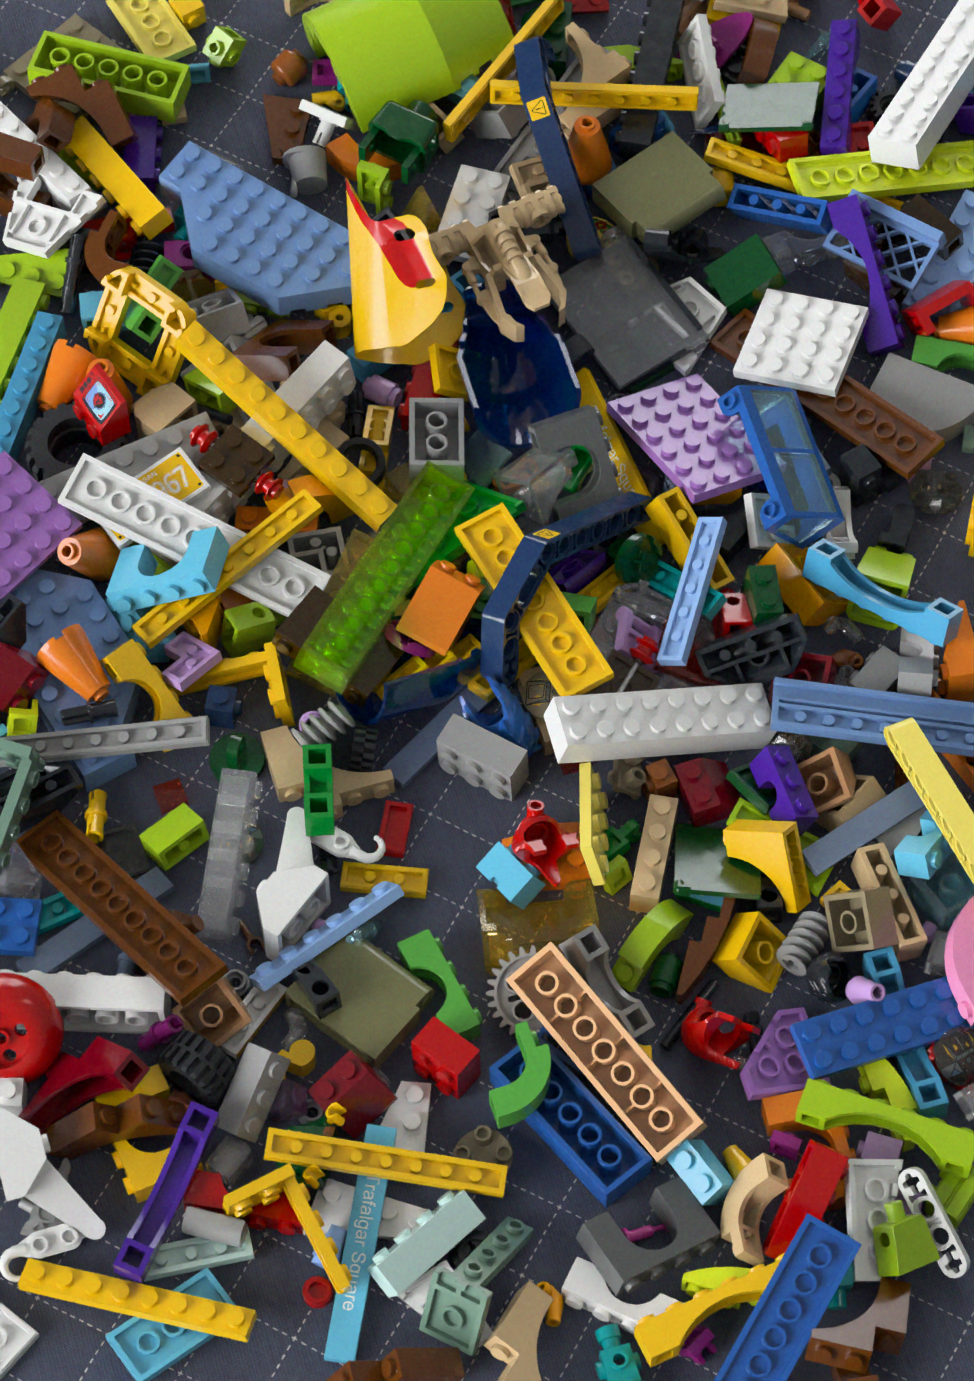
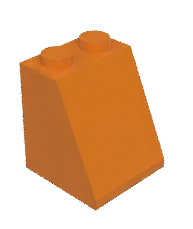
M436 560L427 571L400 619L396 630L445 656L458 643L486 586L480 583L481 580L478 577L469 573L465 575L456 570V566L451 562Z

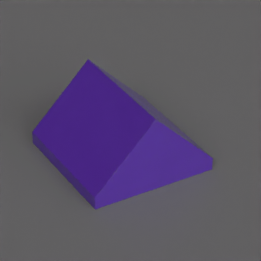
M584 549L564 558L550 569L548 573L560 591L577 594L606 571L607 556L601 551Z

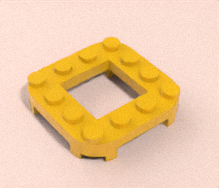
M127 266L106 275L101 282L105 289L92 326L86 327L84 330V338H88L89 347L93 355L98 359L110 360L118 373L138 386L136 393L140 395H145L159 386L172 382L175 383L185 358L175 348L176 339L194 320H197L195 310L190 308L179 296L136 267ZM131 299L162 319L160 326L165 329L153 362L118 338Z

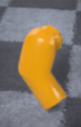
M539 1282L536 1286L553 1298L552 1303L547 1309L545 1323L551 1327H558L561 1323L564 1304L563 1297L548 1282Z

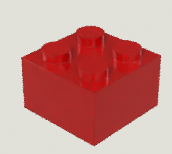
M435 1016L411 1041L414 1071L424 1079L429 1078L435 1082L437 1088L447 1096L452 1095L459 1100L481 1075L480 1050Z

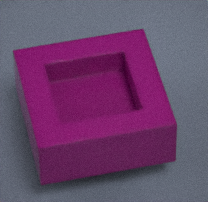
M312 59L313 86L337 85V77L330 59Z
M774 1129L770 1139L769 1152L797 1162L803 1140L798 1139L792 1132H780Z

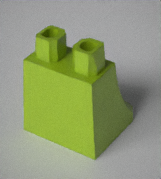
M878 545L875 547L869 546L857 570L880 588L898 597L907 599L916 559L913 558V555L904 552L896 554L887 551L885 547ZM848 600L846 613L851 620L890 631L899 627V625L886 621L872 611L862 609L858 604Z

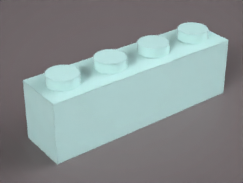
M451 1190L446 1192L437 1200L439 1205L432 1212L428 1209L415 1219L417 1222L415 1227L410 1231L408 1228L401 1231L393 1239L396 1243L387 1250L385 1247L371 1258L373 1263L367 1268V1271L388 1298L400 1295L486 1219L464 1190L454 1193Z

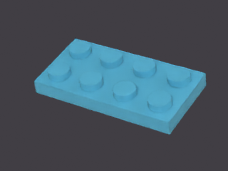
M208 1267L172 1290L235 1305ZM132 1317L107 1334L106 1340L136 1381H150L216 1335Z

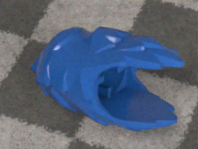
M486 676L491 689L502 704V707L493 714L487 715L479 712L467 698L465 699L462 695L459 696L463 709L462 713L466 720L528 750V757H531L532 753L542 748L541 745L536 743L539 737V727H534L529 712L523 710L517 696L512 694L505 684L498 682L491 676Z

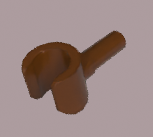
M243 920L239 921L238 926L247 941V953L250 956H254V952L250 947L252 944H258L261 950L264 951L263 940L258 936H253Z

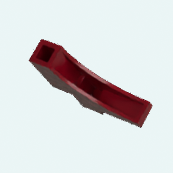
M97 1036L80 1059L65 1052L60 1054L51 1068L44 1074L48 1080L18 1117L39 1128L40 1135L46 1134L48 1126L59 1121L82 1103L98 1095L122 1090L133 1092L150 1068L131 1050Z

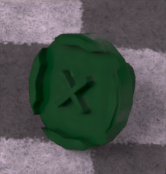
M641 532L633 534L629 538H621L614 541L608 548V554L611 561L615 564L614 568L617 578L628 586L640 587L649 582L659 569V565H657L659 558L662 559V548L660 542L655 537Z
M232 733L225 735L216 741L210 750L209 765L211 771L219 782L228 786L241 787L247 785V782L252 780L254 782L265 769L266 757L263 746L256 738L248 734Z

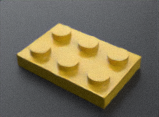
M436 342L428 347L434 393L452 398H464V401L501 410L506 406L501 362L499 359Z

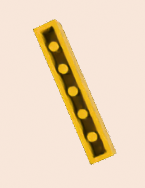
M83 115L75 121L71 142L63 150L70 158L76 156L77 160L75 163L84 174L87 171L91 173L88 178L97 189L101 186L105 189L102 191V194L111 204L114 202L118 204L115 208L125 220L128 217L132 220L129 224L138 235L143 233L151 240L174 220L159 200Z

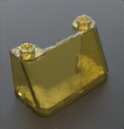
M591 878L573 880L566 884L563 890V900L529 903L524 910L516 905H506V898L498 889L476 890L484 965L486 971L493 976L495 975L491 971L492 968L502 969L499 959H503L507 963L510 961L508 955L510 951L517 957L519 956L520 947H523L527 954L530 953L531 946L534 945L536 953H538L549 942H552L563 954L559 944L593 924L599 930V917Z

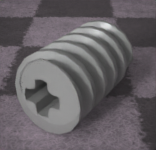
M338 698L337 705L330 700L327 702L328 712L321 707L318 708L320 718L310 714V725L301 721V732L294 728L291 729L292 734L301 746L328 744L326 737L336 741V730L345 734V723L351 727L356 725L354 719Z
M805 911L799 916L798 921L793 925V929L789 931L788 936L784 939L782 946L778 948L776 953L779 963L788 972L796 976L806 975L809 963L818 956V951L823 949V942L829 939L827 918L815 911Z

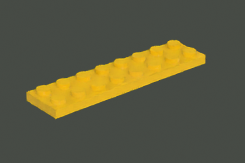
M503 502L454 528L456 536L492 592L495 590L519 543L524 537V534ZM547 571L520 621L519 634L559 696L583 695L613 679L614 672Z

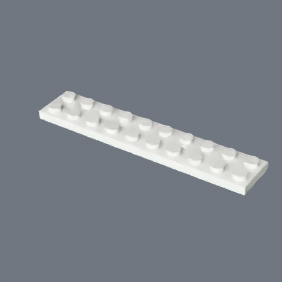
M85 453L82 454L57 500L59 504L139 544H143L147 548L177 563L184 557L194 531L218 526L230 547L247 534ZM275 549L228 588L288 617L315 585L325 591L331 575L279 549Z

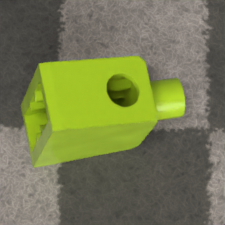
M256 601L224 610L220 641L231 658L245 656L264 647L265 643L272 642L275 627L281 625L286 620V616L274 610L270 611L268 607Z
M902 1200L884 1204L888 1221L873 1228L879 1277L901 1276L939 1260V1253L924 1216L921 1214L905 1215Z

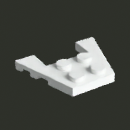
M17 177L19 184L17 191H14L13 194L14 205L12 212L8 214L2 241L7 247L49 259L71 237V233L74 234L106 201L102 195L83 190L71 211L68 212L32 201L42 185L39 177H36L34 182Z
M692 277L671 284L672 289L700 322L703 332L710 341L727 314L726 307ZM662 302L643 313L645 317L654 313L683 340L689 338L688 334ZM636 317L626 323V325L633 329L640 321ZM709 341L673 363L674 367L685 377L689 375Z

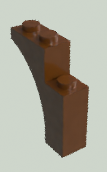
M62 64L54 69V73L46 77L45 75L39 76L31 81V85L26 87L30 97L36 101L46 98L64 101L88 112L102 128L110 146L115 150H119L139 139L113 83L108 79L105 81L104 79L97 80L90 85V89H87L78 68L72 64Z
M141 1093L134 1095L117 1106L92 1101L46 1128L51 1149L49 1155L60 1158L66 1157L69 1160H73L98 1147L126 1139L155 1135H176L185 1115L184 1103Z
M881 1277L874 1303L863 1315L844 1325L812 1329L806 1348L805 1360L866 1374L873 1350L899 1356L906 1335L911 1283Z
M458 1347L395 1348L382 1360L348 1361L325 1381H460L465 1377Z

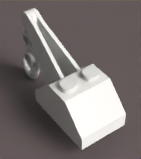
M293 807L288 811L277 870L267 880L261 881L256 890L260 926L267 958L274 960L279 956V952L282 949L299 943L303 935L311 928L312 923L321 916L331 903L329 874L314 865L311 842L336 857L351 858L362 863H374L379 861L386 851L382 838L375 835L374 840L378 843V849L374 853H366L360 849L351 835L336 826L335 835L306 836L304 809Z
M1 1107L0 1178L6 1201L9 1202L25 1197L64 1222V1224L33 1232L19 1244L4 1251L0 1257V1272L8 1281L18 1282L21 1275H14L9 1270V1263L12 1259L20 1256L40 1259L73 1250L80 1245L83 1238L87 1237L97 1240L103 1237L106 1226L47 1160L46 1153L51 1151L47 1134L40 1135L39 1128Z

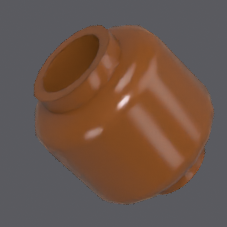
M285 49L271 63L273 71L271 77L281 87L284 84L294 87L308 73V61L298 50L293 49L291 51Z

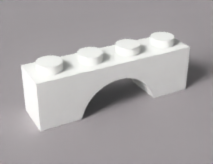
M576 1257L562 1286V1297L568 1306L578 1310L583 1308L593 1312L592 1314L601 1321L609 1322L611 1320L618 1323L623 1330L634 1334L635 1325L638 1324L637 1322L641 1318L649 1314L657 1316L666 1312L665 1309L669 1305L678 1302V1300L660 1293L656 1298L644 1304L624 1303L612 1295L595 1265L579 1257Z

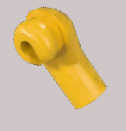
M335 90L311 93L313 103L319 105L326 104L335 111H343L345 109V97Z

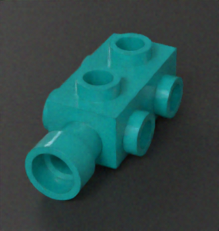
M609 1324L595 1331L598 1345L603 1347V1350L599 1352V1362L595 1363L599 1380L641 1381L638 1370L642 1369L637 1351L632 1352L629 1343L621 1345L620 1339L622 1336L618 1325ZM623 1359L625 1363L623 1365H616L614 1361Z

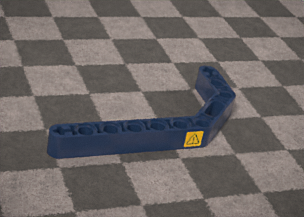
M536 36L514 45L520 95L550 186L557 187L558 193L561 195L562 202L565 205L566 211L564 214L560 213L573 255L579 263L603 254V248L552 97L548 65L556 62V55L548 39Z
M628 491L531 532L522 538L482 613L480 673L483 678L486 679V676H491L506 686H510L516 680L518 674L520 621L551 564L650 521L651 519L645 508L654 500L653 497Z

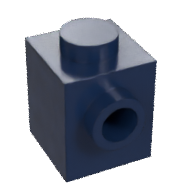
M209 685L204 710L205 716H208L210 719V726L234 729L237 716H241L243 700L238 698L237 688Z

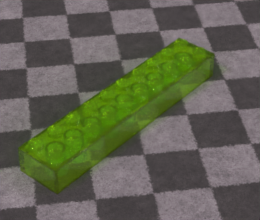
M428 460L300 648L293 666L342 695L467 507L475 488Z

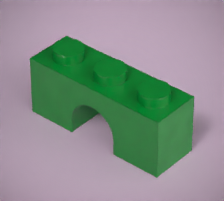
M331 744L302 745L306 836L335 835Z

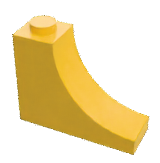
M737 819L723 830V842L726 846L728 857L749 862L764 872L779 890L786 905L787 913H798L811 902L797 822Z

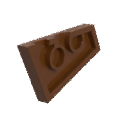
M263 94L273 164L284 165L282 156L287 150L296 146H304L311 114L298 109L302 99Z

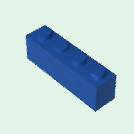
M734 183L727 208L738 218L829 235L833 228L827 204L830 203L829 201Z

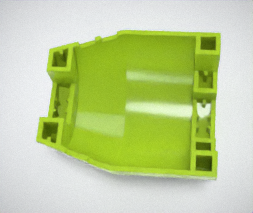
M332 0L302 14L303 26L309 45L318 59L325 55H328L334 73L344 88L353 118L362 133L368 131V123L388 101H394L405 107H408L413 100H420L429 104L457 91L462 87L461 82L470 75L474 77L480 73L479 68L487 61L493 63L514 38L499 0Z

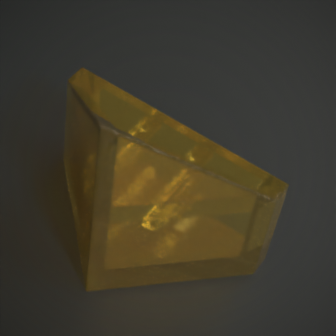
M423 185L419 186L404 209L403 215L409 214L418 217L425 225L429 235L438 231L442 218Z

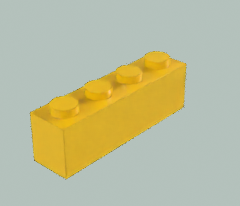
M679 486L657 496L645 508V511L683 571L698 518ZM719 553L709 587L716 591L728 587L735 580Z

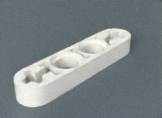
M909 1167L900 1173L898 1177L899 1189L912 1214H921L919 1210L921 1201L927 1200L932 1202L935 1212L933 1216H924L939 1253L940 1259L937 1262L946 1276L959 1278L970 1267L969 1256L926 1173L919 1167ZM909 1173L912 1177L917 1176L920 1181L916 1184L919 1192H922L924 1189L927 1194L920 1196L916 1200L913 1198L918 1193L913 1185L908 1186L906 1183L909 1179ZM936 1228H943L948 1232L949 1240L946 1244H939L935 1241L933 1232ZM952 1244L956 1248L950 1251L955 1260L960 1258L962 1264L959 1266L960 1271L956 1267H949L948 1263L952 1261L949 1252L944 1255L941 1253L942 1250H946Z

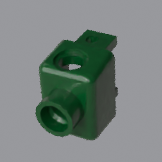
M413 100L408 107L394 101L386 102L368 123V134L358 146L359 161L368 162L376 152L402 164L401 182L409 185L417 172L424 173L439 149V125L433 108L420 100Z

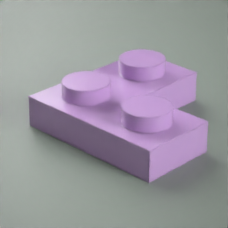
M183 631L163 646L165 654L176 660V662L162 672L163 681L180 691H184L223 660L221 652Z

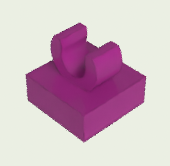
M697 1326L684 1342L679 1354L682 1357H691L695 1363L704 1365L706 1361L701 1356L702 1349L705 1348L709 1353L714 1354L717 1351L715 1345L710 1342L715 1337L708 1327Z

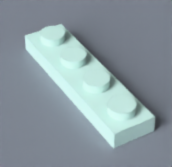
M249 1228L242 1248L200 1237L161 1244L144 1282L203 1270L206 1267L213 1268L254 1259Z

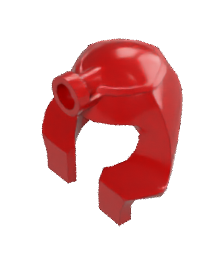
M531 800L527 803V816L521 821L513 836L512 851L520 859L536 867L551 885L557 888L560 885L561 878L556 863L571 849L579 848L580 833H569L561 829L554 818L544 814L543 802Z
M696 996L694 1001L697 1003L695 1009L682 1022L681 1036L683 1043L694 1056L725 1067L738 1069L741 1063L725 1055L749 1040V1032L759 1035L761 1029L744 1023L733 1015L721 1011L715 1012L711 1007V1001ZM724 1022L735 1024L733 1031L729 1033H722L719 1026Z

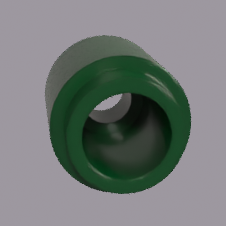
M666 952L656 957L648 981L650 985L649 991L653 995L660 998H670L672 993L676 992L684 965L677 955Z

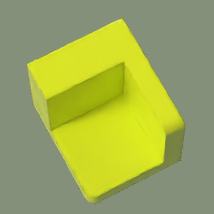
M32 699L31 709L10 707L7 718V736L36 733L38 699Z

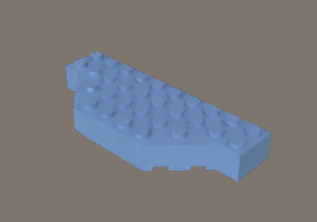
M191 141L184 146L159 175L161 195L183 208L195 268L279 316L290 314V311L306 309V311L327 308V305L343 303V305L352 304L348 229Z
M37 569L12 593L26 604L27 641L21 649L31 652L35 657L48 640L52 637L57 640L64 635L61 630L73 624H79L84 629L99 661L129 640L91 580ZM103 668L111 686L108 689L109 695L101 702L115 698L118 717L94 720V724H91L90 721L70 726L62 724L61 710L87 705L86 702L88 701L51 673L30 701L32 703V699H38V714L49 732L130 724L138 705V697L142 687L129 682L115 684ZM135 753L67 760L72 764L87 792L137 767Z

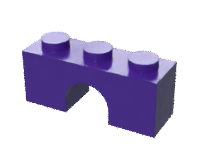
M766 745L749 764V767L759 789H776L777 791L776 803L769 811L772 821L797 822L799 836H802L819 818V815L790 747Z

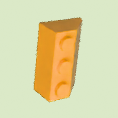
M776 543L757 565H776L782 603L787 605L793 613L799 614L803 626H819L846 611L848 599L839 597L827 588L815 585L811 580L802 576L808 547L801 549L793 544Z

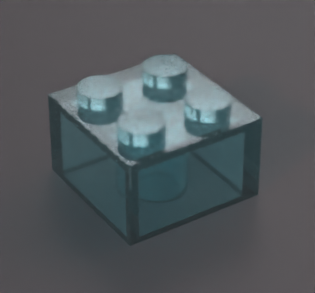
M951 852L930 879L910 877L908 894L929 920L937 926L939 932L944 934L950 930L955 918L974 896V884L955 853Z

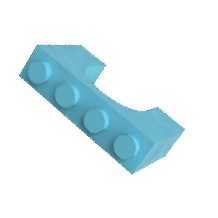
M218 526L194 531L187 551L181 561L170 570L155 576L158 562L149 548L143 544L123 548L109 582L106 596L118 614L215 592L230 545Z

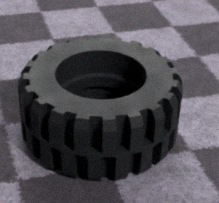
M72 401L73 404L71 405L59 404L57 409H49L44 412L43 418L38 417L33 423V428L28 431L25 453L29 473L37 482L76 466L64 464L55 459L57 454L65 447L76 443L92 444L101 449L97 456L99 457L129 444L127 434L102 446L97 438L93 439L90 436L84 419L79 420L72 407L75 405V401Z

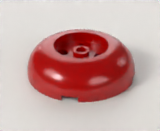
M6 972L0 973V1033L5 1035V1037L0 1035V1078H24L25 1083L29 1084L45 1074L56 1061L64 1040L63 1017L61 1018L54 998L40 984L25 976ZM17 1024H23L27 1032L19 1034L17 1032ZM5 1050H14L16 1057H9Z

